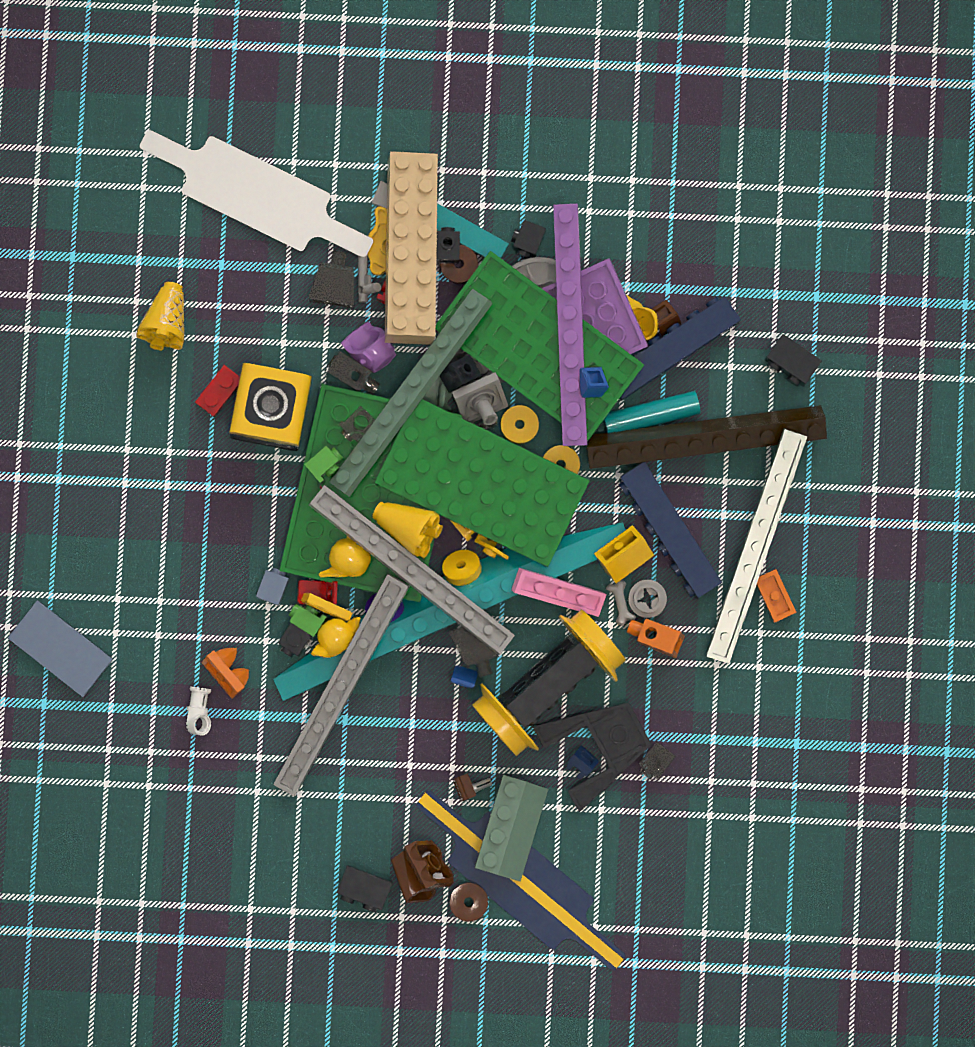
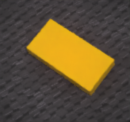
M304 593L301 599L302 603L343 621L350 620L353 614L311 593Z

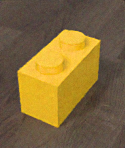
M633 525L594 553L605 572L615 583H618L654 556L643 536Z

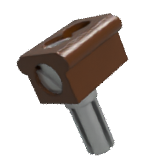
M468 773L452 779L461 802L477 796L476 792L492 786L491 782L477 788L476 786L491 781L490 778L472 784Z

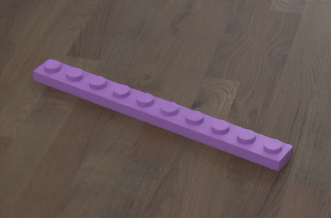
M578 204L553 205L562 439L563 446L587 445L586 398L581 396L579 372L580 368H584Z

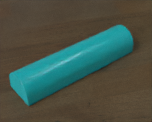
M691 391L612 411L604 419V424L608 433L647 428L699 415L701 410L696 392Z

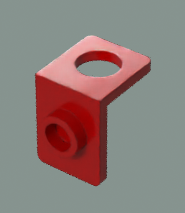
M299 580L297 603L304 604L301 601L303 594L311 593L336 605L338 582Z

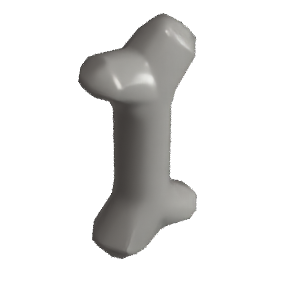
M620 580L615 585L609 584L606 587V590L612 592L615 596L618 608L616 623L619 626H624L627 621L635 620L636 618L627 609L624 597L626 582Z

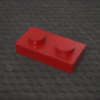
M223 365L195 403L215 417L238 388L240 376Z

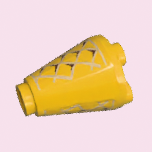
M165 282L138 326L136 337L149 342L150 347L155 350H163L164 347L177 350L183 348L184 293L182 292L183 287L180 284Z

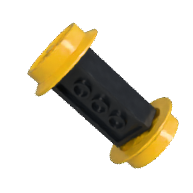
M582 609L571 619L563 615L559 616V619L572 636L568 635L498 696L499 701L483 684H480L483 696L474 702L472 706L516 756L526 747L539 750L518 722L524 728L528 725H534L540 719V714L546 709L550 710L555 707L559 702L558 699L564 693L569 694L577 686L576 683L582 678L589 677L595 671L594 667L597 665L613 681H618L615 670L626 659L604 631Z

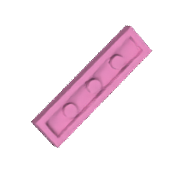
M519 568L511 590L517 594L576 611L582 609L587 614L597 617L600 615L607 595L598 590Z

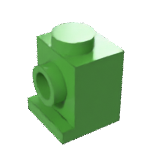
M325 446L304 465L323 484L325 482L323 477L325 475L328 477L333 475L339 469L337 465L343 457L335 447L330 450Z
M295 604L289 613L291 617L289 622L316 638L318 630L328 618L323 614L320 618L317 617L319 612L309 605L303 608Z

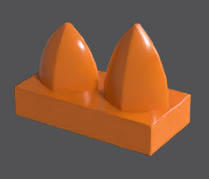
M224 648L216 652L213 650L201 663L233 699L246 685L249 670L244 668L229 669L236 658L237 648Z

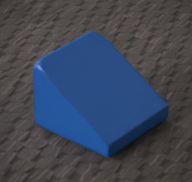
M602 367L580 368V392L582 398L602 397L609 388Z
M457 665L454 668L451 683L472 689L474 688L478 672Z

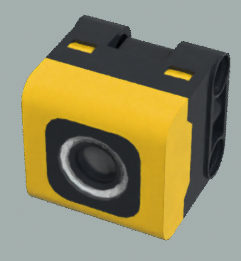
M243 363L229 431L230 438L274 448L299 451L312 376Z

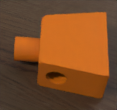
M645 619L644 624L631 620L627 629V633L638 637L637 642L673 658H677L685 637L681 631L649 619ZM651 632H656L655 638H649Z

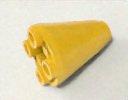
M380 502L373 513V519L377 521V524L416 557L425 558L428 555L433 538H438L443 528L439 524V514L430 510L390 502Z

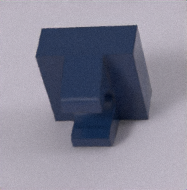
M581 745L569 759L567 769L570 770L575 766L580 770L577 778L581 779L589 775L599 760Z

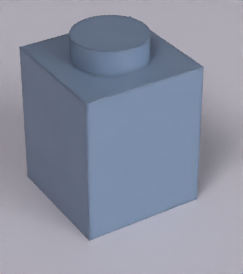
M273 568L272 572L266 570L256 597L280 606L290 581L289 578L285 577L286 572H281L276 568Z

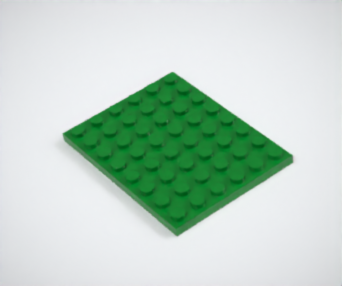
M322 384L304 464L327 446L330 450L335 447L342 455L343 459L337 465L340 468L390 399ZM452 413V414H454V415H456V416L462 418V415L456 414V413ZM399 431L350 497L330 483L336 472L330 477L325 475L323 477L325 482L321 484L303 464L279 571L330 583L337 581L339 585L378 593L387 574L406 583L371 554L369 567L361 576L320 577V572L332 567L329 562L331 548L338 540L347 538V535L309 506L321 490L320 486L323 488L325 485L394 539L373 519L374 510L380 502H390L428 510L374 483ZM433 538L430 544L428 555L425 558L416 557L428 567L435 538ZM410 586L403 599L421 602L422 594Z

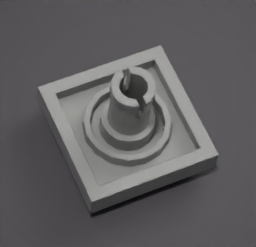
M496 372L452 392L462 419L470 423L483 419L485 425H492L498 419L495 412L508 407Z

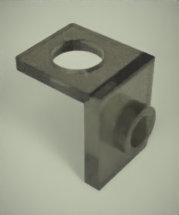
M360 406L345 422L341 421L339 423L343 428L340 433L349 442L354 439L359 443L375 419ZM358 416H365L368 420V426L363 430L357 429L354 425V420Z

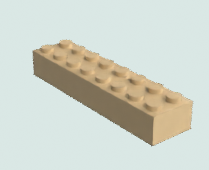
M391 151L389 154L387 169L385 343L431 345L435 339L438 154Z

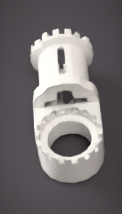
M190 686L192 693L190 706H187L186 728H188V732L191 734L205 735L211 728V720L208 717V709L206 708L208 694L211 693V689L201 688L200 690L199 687ZM198 718L202 719L200 730H197L195 727Z

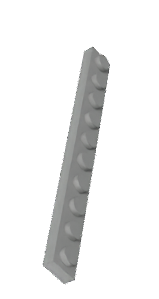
M325 485L309 504L311 508L496 654L500 655L515 636Z
M387 574L273 785L292 796L297 795L410 585Z

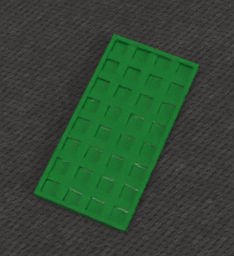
M490 251L439 319L435 330L439 333L442 331L472 289L489 299L493 304L460 348L493 373L496 372L497 376L562 423L557 300ZM583 320L584 368L602 367L609 386L602 397L586 398L588 442L644 367V364Z
M422 399L402 425L374 483L548 567L590 480Z

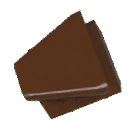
M432 840L414 841L404 846L403 851L391 859L406 903L427 902L436 894L435 888L451 887L454 883L451 869L443 862L442 852Z

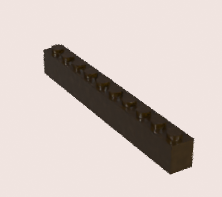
M821 405L593 434L587 445H585L589 469L774 446L778 445L783 429L807 436L806 441L827 439L826 417Z

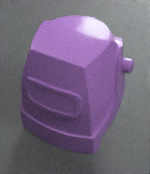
M369 322L355 329L341 342L348 354L372 373L383 369L396 356L393 344L385 343V331L382 328L372 326Z

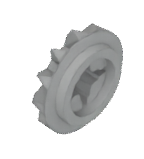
M642 580L631 588L628 600L635 614L643 618H652L663 611L666 606L667 596L664 588L658 582ZM644 589H646L650 596L657 595L651 601V609H649L646 602H638V600L644 597Z

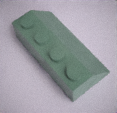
M502 775L474 868L521 882L547 796V788Z

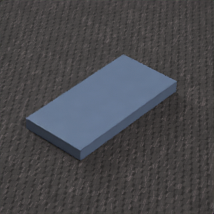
M38 600L8 637L9 640L82 697L87 694L113 661L110 656Z

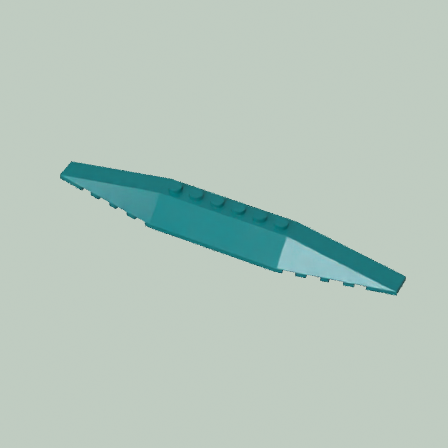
M622 522L565 535L562 537L548 567L511 549H504L501 552L509 556L507 560L498 555L495 558L488 556L481 559L482 570L475 581L463 586L451 585L484 611L521 595L511 591L519 568L553 578L561 577L598 560L594 553L626 529ZM423 595L421 602L403 599V613L389 624L369 662L457 622ZM365 613L363 616L360 617V618H361L360 624H361L363 618L365 617L366 613ZM346 650L330 658L313 656L309 653L275 677L273 680L282 700L285 701L329 681Z

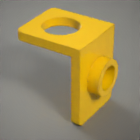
M480 534L477 535L474 542L484 548L482 552L492 558H495L496 555L506 560L509 558V556L495 548L496 542L487 540L486 537Z

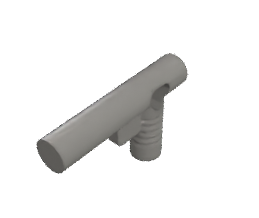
M358 255L359 303H367L368 294L379 292L381 285L379 283H371V275L367 274V255L365 257Z

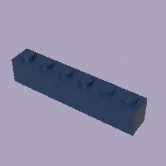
M715 297L706 304L708 308L702 312L694 311L686 317L687 322L681 326L679 323L674 324L666 330L668 333L661 339L657 336L648 342V348L642 352L639 350L632 353L631 355L642 362L644 367L621 396L620 401H623L739 324L741 319L727 298L723 297L719 300L718 297Z
M641 463L619 478L621 481L618 484L619 488L625 496L630 495L634 502L631 505L638 517L642 515L647 523L644 525L651 537L654 535L660 542L657 545L664 557L668 555L673 562L670 567L677 577L681 575L686 582L683 587L690 597L695 596L698 599L720 585L722 581L646 463Z

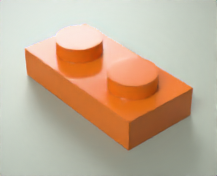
M775 569L760 576L756 586L773 622L775 623L796 613L777 570Z

